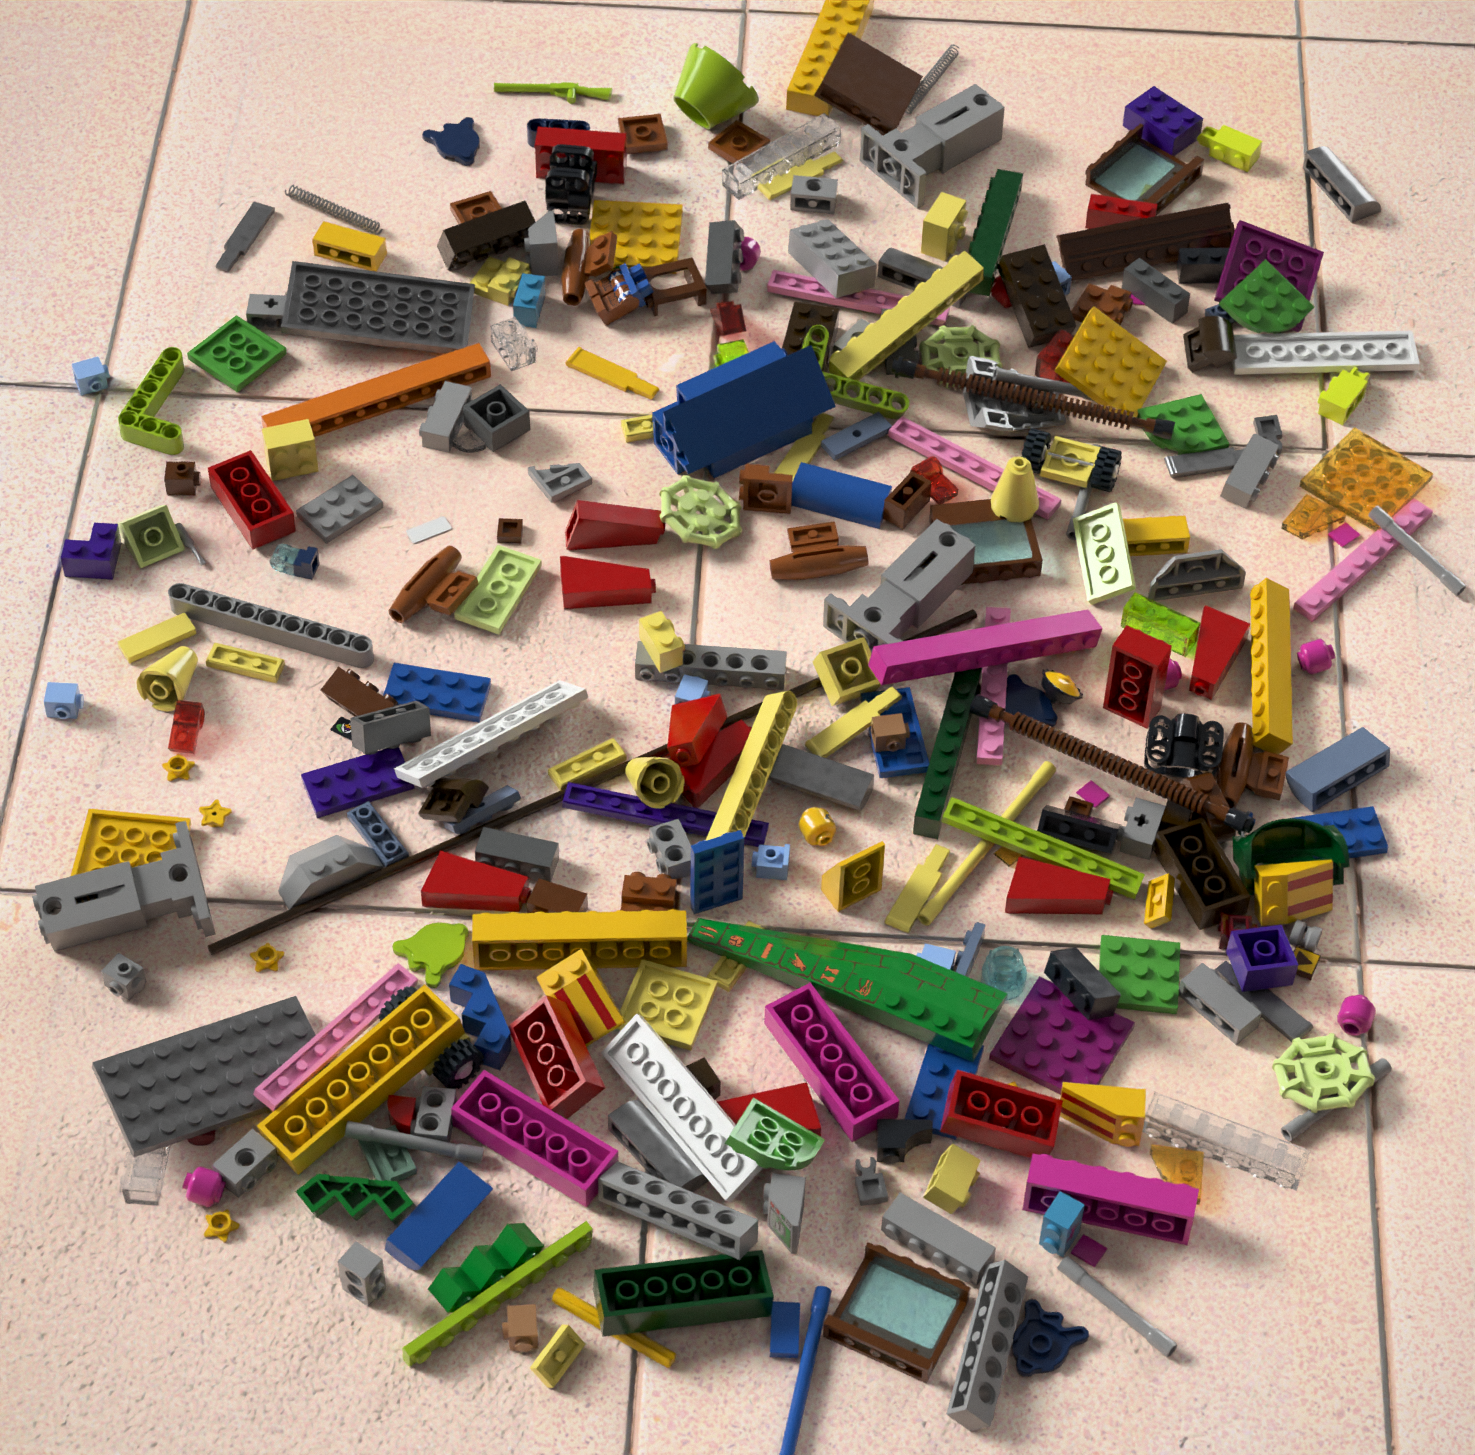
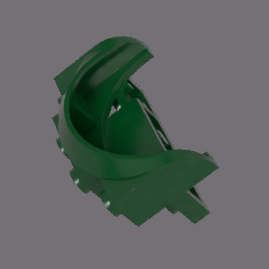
M1287 818L1268 822L1249 835L1232 837L1233 861L1239 868V878L1249 895H1254V878H1256L1254 866L1257 864L1268 865L1332 859L1333 885L1344 884V868L1350 867L1346 840L1335 825L1322 826L1304 819ZM1313 856L1321 857V859H1314Z

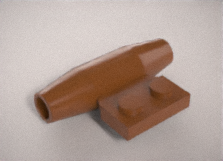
M576 229L573 231L565 250L561 277L563 301L567 305L576 306L581 303L586 290L584 283L589 281V276L597 277L613 269L617 235L613 231L598 236L592 244L587 230Z
M835 521L787 528L790 549L793 553L769 560L771 577L775 580H805L839 575L869 565L866 546L839 545Z
M450 545L445 547L426 561L402 587L389 608L388 612L393 620L398 623H404L427 604L431 610L451 615L478 586L479 582L476 576L460 571L453 573L462 559L458 549Z
M1244 722L1234 724L1223 746L1222 759L1216 777V782L1229 807L1236 808L1245 787L1255 792V795L1280 801L1289 757L1268 751L1253 753L1252 727Z

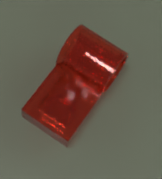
M931 456L911 468L910 472L913 471L932 482L930 497L937 504H943L958 496V488L943 474L942 465L935 456Z
M177 700L168 745L169 751L195 754L198 733L203 727L205 710L202 703Z

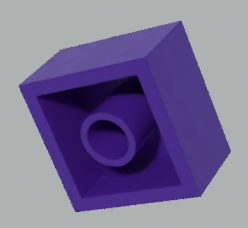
M1282 925L1231 931L1226 953L1242 992L1293 985L1298 962Z

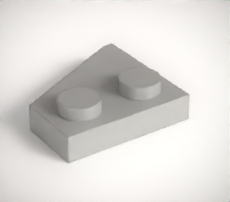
M580 463L550 465V469L535 470V466L528 467V475L551 503L592 485V477Z

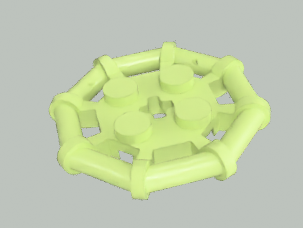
M974 325L970 327L941 326L936 333L926 341H921L919 345L922 365L927 366L926 369L939 371L937 368L942 367L944 368V373L946 369H950V374L952 370H955V375H957L958 371L962 372L963 375L966 373L970 356L998 362V367L1003 368V364L1000 361L999 341L988 337L976 329ZM974 338L978 340V344L973 342ZM940 340H945V343L937 344ZM990 352L991 358L985 357L984 353ZM930 353H936L937 358L931 359ZM961 353L964 357H958V354Z
M689 475L682 476L681 480L669 487H663L659 493L661 497V514L659 516L661 521L666 522L682 538V542L711 546L712 549H718L721 544L729 539L740 536L742 532L740 510L742 507L738 501H734L719 486V482L715 481L713 483L694 479ZM683 490L685 495L681 497L676 495L677 492ZM714 495H716L725 505L722 506L714 498ZM671 505L676 506L677 511H672ZM696 511H700V512H702L703 514H699V515H698V514L696 513ZM730 515V523L725 521L724 516ZM718 530L723 531V532H722L721 534H719V535L715 533V532H717ZM700 531L703 532V534H697L696 532Z
M1329 1033L1328 1036L1307 1039L1295 1038L1292 1040V1045L1283 1055L1273 1061L1272 1069L1276 1072L1280 1087L1279 1094L1284 1099L1289 1098L1311 1109V1113L1340 1107L1350 1109L1355 1106L1357 1099L1375 1081V1076L1371 1073L1367 1060L1368 1052L1363 1047H1356L1336 1037L1334 1033ZM1334 1048L1342 1051L1341 1055L1335 1053ZM1297 1054L1302 1055L1300 1060L1293 1061ZM1351 1063H1357L1359 1070H1352ZM1320 1069H1325L1328 1073H1319ZM1287 1072H1295L1296 1078L1289 1081ZM1351 1081L1357 1082L1349 1092L1348 1084ZM1301 1088L1304 1089L1307 1095L1299 1092L1298 1090ZM1324 1095H1339V1097L1321 1099V1096Z

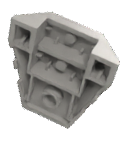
M970 356L966 368L967 378H969L970 374L974 375L973 380H975V376H979V381H981L982 377H985V382L989 378L992 384L993 372L995 368H1000L997 366L998 362ZM966 387L963 391L970 426L1013 431L1061 426L1066 423L1065 415L1060 414L1061 409H1059L1057 414L1055 413V408H1053L1052 412H1049L1048 406L1045 411L1043 410V405H1041V409H1037V404L1032 408L1031 402L1027 407L1025 406L1026 401L1023 402V405H1019L1020 400L1015 404L1013 403L1014 398H1012L1010 403L1007 402L1008 397H1006L1005 401H1002L1001 395L999 400L995 399L996 394H994L993 398H989L990 393L985 397L983 396L984 391L981 396L978 395V390L976 394H972V389L967 393ZM1036 389L1039 390L1038 395H1040L1041 391H1045L1044 396H1046V393L1049 392L1050 398H1052V394L1054 393L1056 394V399H1058L1059 393Z

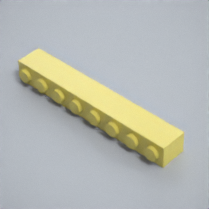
M965 250L960 255L953 256L945 267L937 269L929 280L925 283L921 282L909 296L902 297L893 309L886 310L881 318L875 323H870L862 334L851 338L842 350L835 351L829 359V372L856 381L862 379L983 280L984 267Z

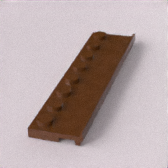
M1227 202L1056 235L1062 267L1072 277L1071 281L1122 272L1139 258L1150 266L1178 261L1179 248H1230L1235 232L1234 222H1232L1230 214L1231 205Z

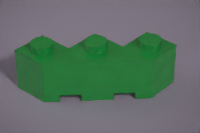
M316 1174L295 1191L317 1218L337 1201H340L355 1221H358L378 1204L396 1225L417 1207L397 1181L390 1180L382 1181L369 1178Z
M525 1223L507 1224L492 1245L475 1246L460 1267L442 1268L428 1290L447 1313L455 1312L539 1254L544 1245Z

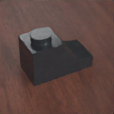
M877 1119V1162H885L887 1164L904 1162L905 1155L912 1148L922 1144H931L932 1120Z

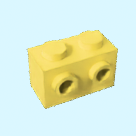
M662 611L640 618L639 638L658 671L662 673L683 665L685 644L683 639L675 634L672 621L666 619Z
M952 1143L941 1155L923 1198L950 1214L959 1206L963 1208L971 1196V1193L968 1192L969 1187H972L979 1177L980 1172L977 1171L981 1160Z

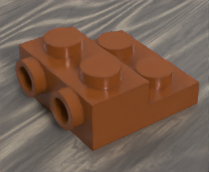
M1089 283L1071 310L1075 321L1083 323L1088 312L1094 306L1121 325L1125 312H1129L1132 308V292L1114 285H1110L1108 290Z
M745 464V470H740L739 484L744 485L740 486L739 500H743V510L791 514L793 475L769 473V466Z
M632 872L630 875H624L620 910L626 912L642 910L668 911L674 909L677 879H672L667 874H659L657 877H646L642 872Z

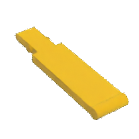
M578 347L565 362L567 367L578 370L624 392L630 390L635 394L653 399L659 391L657 386L646 382V380L639 379L637 373L588 352L581 347Z

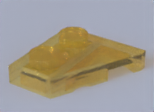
M1306 494L1282 522L1281 529L1300 539H1305L1312 536L1315 532L1326 530L1328 525L1332 523H1343L1346 513Z
M1151 1144L1150 1155L1161 1179L1169 1183L1187 1184L1193 1188H1198L1199 1193L1196 1205H1199L1201 1200L1204 1152Z

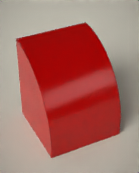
M389 1095L387 1106L390 1125H396L400 1133L410 1134L412 1120H416L417 1117L415 1111L416 1098Z

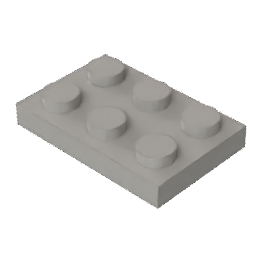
M351 475L297 509L296 514L305 525L327 544L382 509L383 501L354 475Z

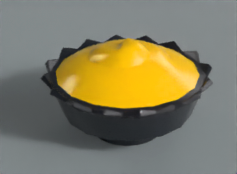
M1043 669L1041 686L1049 700L1056 704H1061L1062 702L1072 704L1078 699L1083 698V693L1076 687L1070 676L1055 672L1054 670Z

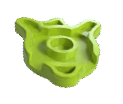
M432 923L421 928L414 936L408 939L395 941L392 948L394 954L407 958L411 971L415 972L425 969L426 985L430 988H437L440 985L443 974L462 960L465 940L469 932L467 926L461 923Z

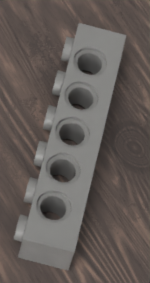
M638 641L635 659V679L681 683L685 674L708 680V685L784 690L787 651L685 644L683 665L660 673L643 643Z
M617 1161L598 1178V1201L740 1260L758 1242V1219Z
M1007 1260L985 1265L946 1413L947 1416L970 1432L991 1426L1004 1371L1007 1367L1010 1348L1013 1343L1016 1324L1019 1319L1021 1304L1026 1292L1028 1276Z

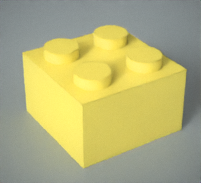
M943 192L940 193L923 220L922 254L943 261L947 260L950 253L954 254L959 239L962 240L966 233V227L964 226L968 211L965 210L966 200Z
M309 419L262 428L265 458L272 481L319 472L315 439Z
M865 637L821 651L812 661L831 706L861 696V693L874 692L881 686L868 666L871 651Z

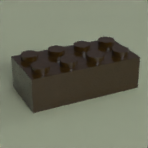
M526 200L444 229L437 248L447 270L452 268L459 270L474 260L481 262L487 259L488 255L494 253L500 255L508 251L510 247L524 246V238H529L528 228L536 221Z
M1045 244L1002 255L997 269L1028 348L1070 337L1077 325Z
M794 301L782 348L786 350L788 355L801 350L809 329L814 325L824 326L828 330L829 339L821 370L827 372L829 359L833 352V344L835 343L839 328L840 308ZM811 335L814 341H822L819 336Z
M1204 817L1156 833L1153 851L1165 872L1175 878L1174 887L1199 930L1218 924L1221 912L1227 915L1247 914L1251 896Z

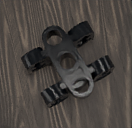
M558 144L552 149L550 155L551 170L545 176V201L548 211L558 209L563 212L562 214L554 213L555 223L584 225L589 221L597 176V161H593L594 152L589 147ZM557 153H563V154H565L567 157H566V158H559V157L556 156V154H557Z
M1177 714L1172 720L1163 715L1154 717L1150 722L1146 736L1144 767L1149 769L1150 772L1154 771L1156 774L1176 778H1188L1203 774L1202 771L1213 770L1211 773L1214 777L1222 759L1224 739L1222 725L1217 721H1208L1202 724L1199 716L1193 714ZM1158 732H1160L1162 737L1161 740H1157ZM1209 737H1211L1213 744L1206 746L1209 743ZM1153 756H1159L1161 759H1156ZM1148 760H1149L1151 763L1156 764L1157 766H1161V767H1159V768H1153V767H1151V766L1149 765V763H1148ZM1204 761H1209L1212 764H1206Z

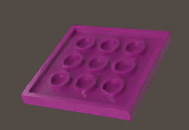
M1239 220L1214 301L1220 303L1226 295L1266 259L1310 302L1324 252ZM1305 318L1290 330L1299 333Z
M1039 976L990 1052L989 1060L1061 1095L1063 1082L1099 1085L1134 1029L1135 1022L1117 1013H1114V1016L1087 1020L1053 982Z

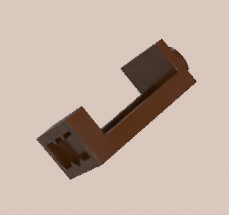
M693 257L643 268L647 277L638 281V283L646 278L650 283L654 277L684 270V277L688 283L668 289H656L652 286L654 292L645 297L647 308H651L654 316H658V305L694 297L698 306L707 304V288Z

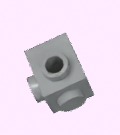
M119 952L101 970L104 985L115 996L119 997L121 995L130 1001L135 994L140 993L145 987L146 977L144 968Z

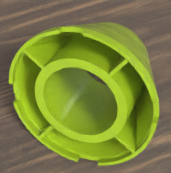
M693 43L688 49L673 96V100L678 108L699 126L710 129L756 106L759 102L758 94L753 86L748 88L744 83L743 79L745 76L716 51L707 46L701 49L697 47L698 43Z

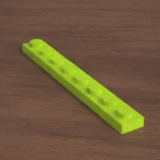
M951 797L941 820L945 824L1037 861L1111 879L1110 890H1114V892L1134 900L1145 876L1141 872L954 797Z
M585 1221L402 1347L405 1363L409 1367L415 1363H423L431 1356L432 1351L438 1347L444 1348L449 1345L458 1333L463 1330L466 1332L472 1329L481 1317L486 1314L489 1316L495 1313L507 1299L513 1300L517 1298L530 1283L536 1284L546 1276V1272L554 1267L559 1268L568 1261L569 1256L578 1251L580 1253L586 1250L592 1241L593 1228Z

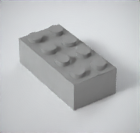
M829 219L790 229L788 253L835 298L867 290L875 286L877 264Z

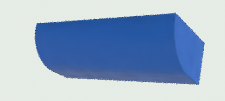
M801 462L792 483V506L880 529L884 520V500L892 492V486Z
M459 1161L386 1239L385 1251L404 1266L412 1270H420L491 1193L493 1188Z

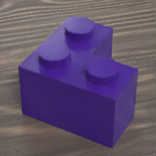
M94 522L89 541L65 539L61 554L64 576L113 580L122 544L118 524Z

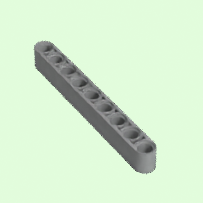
M176 583L168 590L171 611L176 615L185 612L188 618L358 668H367L374 662L372 640L365 635L184 583Z

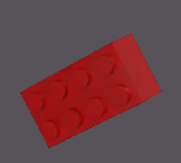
M538 127L535 140L536 178L545 179V176L551 170L550 155L553 147L558 144L586 146L593 150V161H597L596 182L624 184L627 169L626 133ZM557 153V154H556V156L559 157V158H566V157H567V156H566L565 154H563V153Z
M251 450L208 467L210 487L252 550L296 532L294 512Z
M1126 625L1112 645L1103 709L1148 729L1151 720L1156 717L1161 709L1172 645Z
M545 995L508 1026L512 1039L543 1106L568 1119L605 1089L604 1083L566 1002Z
M957 1070L949 1086L940 1132L1032 1158L1033 1154L1050 1155L1055 1145L1063 1100Z

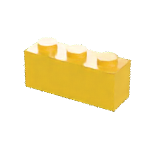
M325 221L322 222L312 238L315 256L377 272L387 255L386 238Z
M1186 515L1123 519L1130 556L1188 553L1190 533Z

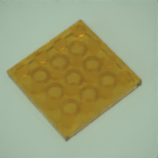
M1354 427L1301 479L1299 487L1376 532L1377 530L1380 531L1381 527L1368 516L1370 511L1378 505L1390 517H1393L1432 480L1433 473Z

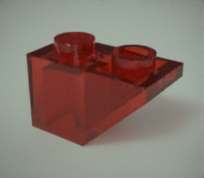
M734 300L716 303V308L710 309L719 336L746 332L741 304H734Z

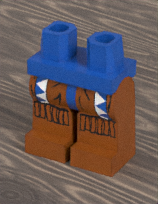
M624 263L619 266L620 269L613 270L608 276L596 282L591 279L584 283L597 314L606 326L635 310L638 305L640 307L646 305L644 297L654 292L647 278L637 283L647 277L640 263L631 268H628Z

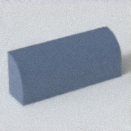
M1361 727L1286 771V780L1297 800L1313 812L1389 767L1390 747L1367 729Z

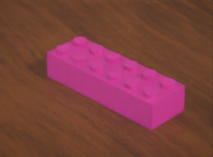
M811 983L765 1006L764 1024L851 1142L876 1130L877 1119L898 1118L900 1100Z
M486 1070L482 1071L451 1108L452 1125L586 1208L598 1194V1178L617 1161L619 1162L618 1150Z
M1033 1154L1022 1210L1044 1215L1061 1191L1064 1194H1071L1070 1197L1085 1204L1081 1223L1188 1245L1199 1189L1187 1184L1165 1182L1159 1178L1136 1176L1131 1172L1113 1171L1103 1166H1089L1075 1160L1056 1159L1047 1154Z

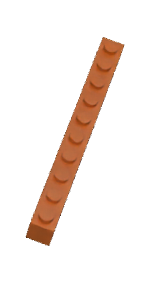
M477 343L261 416L263 428L309 419L313 435L317 437L434 397L437 390H441L445 381L467 386L490 378V360L481 345Z

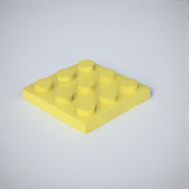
M642 959L620 1009V1013L626 1023L616 1029L622 1030L636 1014L643 1016L666 1044L691 1051L716 992L718 981Z

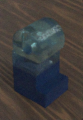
M278 544L270 559V566L276 571L313 580L320 564L318 548L308 546L307 550L293 548L288 544Z

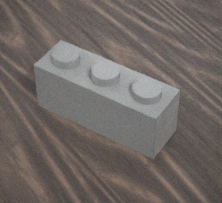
M445 381L441 390H437L435 403L429 407L426 422H422L419 429V436L422 437V447L450 453L464 423L463 406L472 401V387Z
M1253 433L1227 478L1220 497L1245 509L1250 501L1255 502L1261 490L1258 488L1259 485H1265L1270 475V472H1268L1269 467L1274 469L1280 456L1276 455L1279 445Z
M1201 963L1181 979L1178 995L1235 1045L1258 1028L1261 1018V1012L1258 1007L1240 995L1234 986L1226 983L1214 969Z

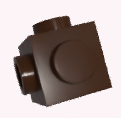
M166 461L164 482L167 495L196 496V488L201 486V472L197 471L195 462Z

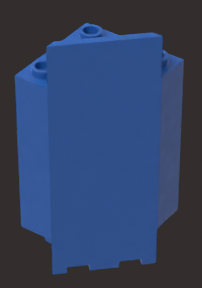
M773 341L676 385L677 401L652 412L654 444L677 475L684 471L691 474L705 467L712 477L716 478L812 434L813 417L836 407L812 345L788 355L784 348H780Z

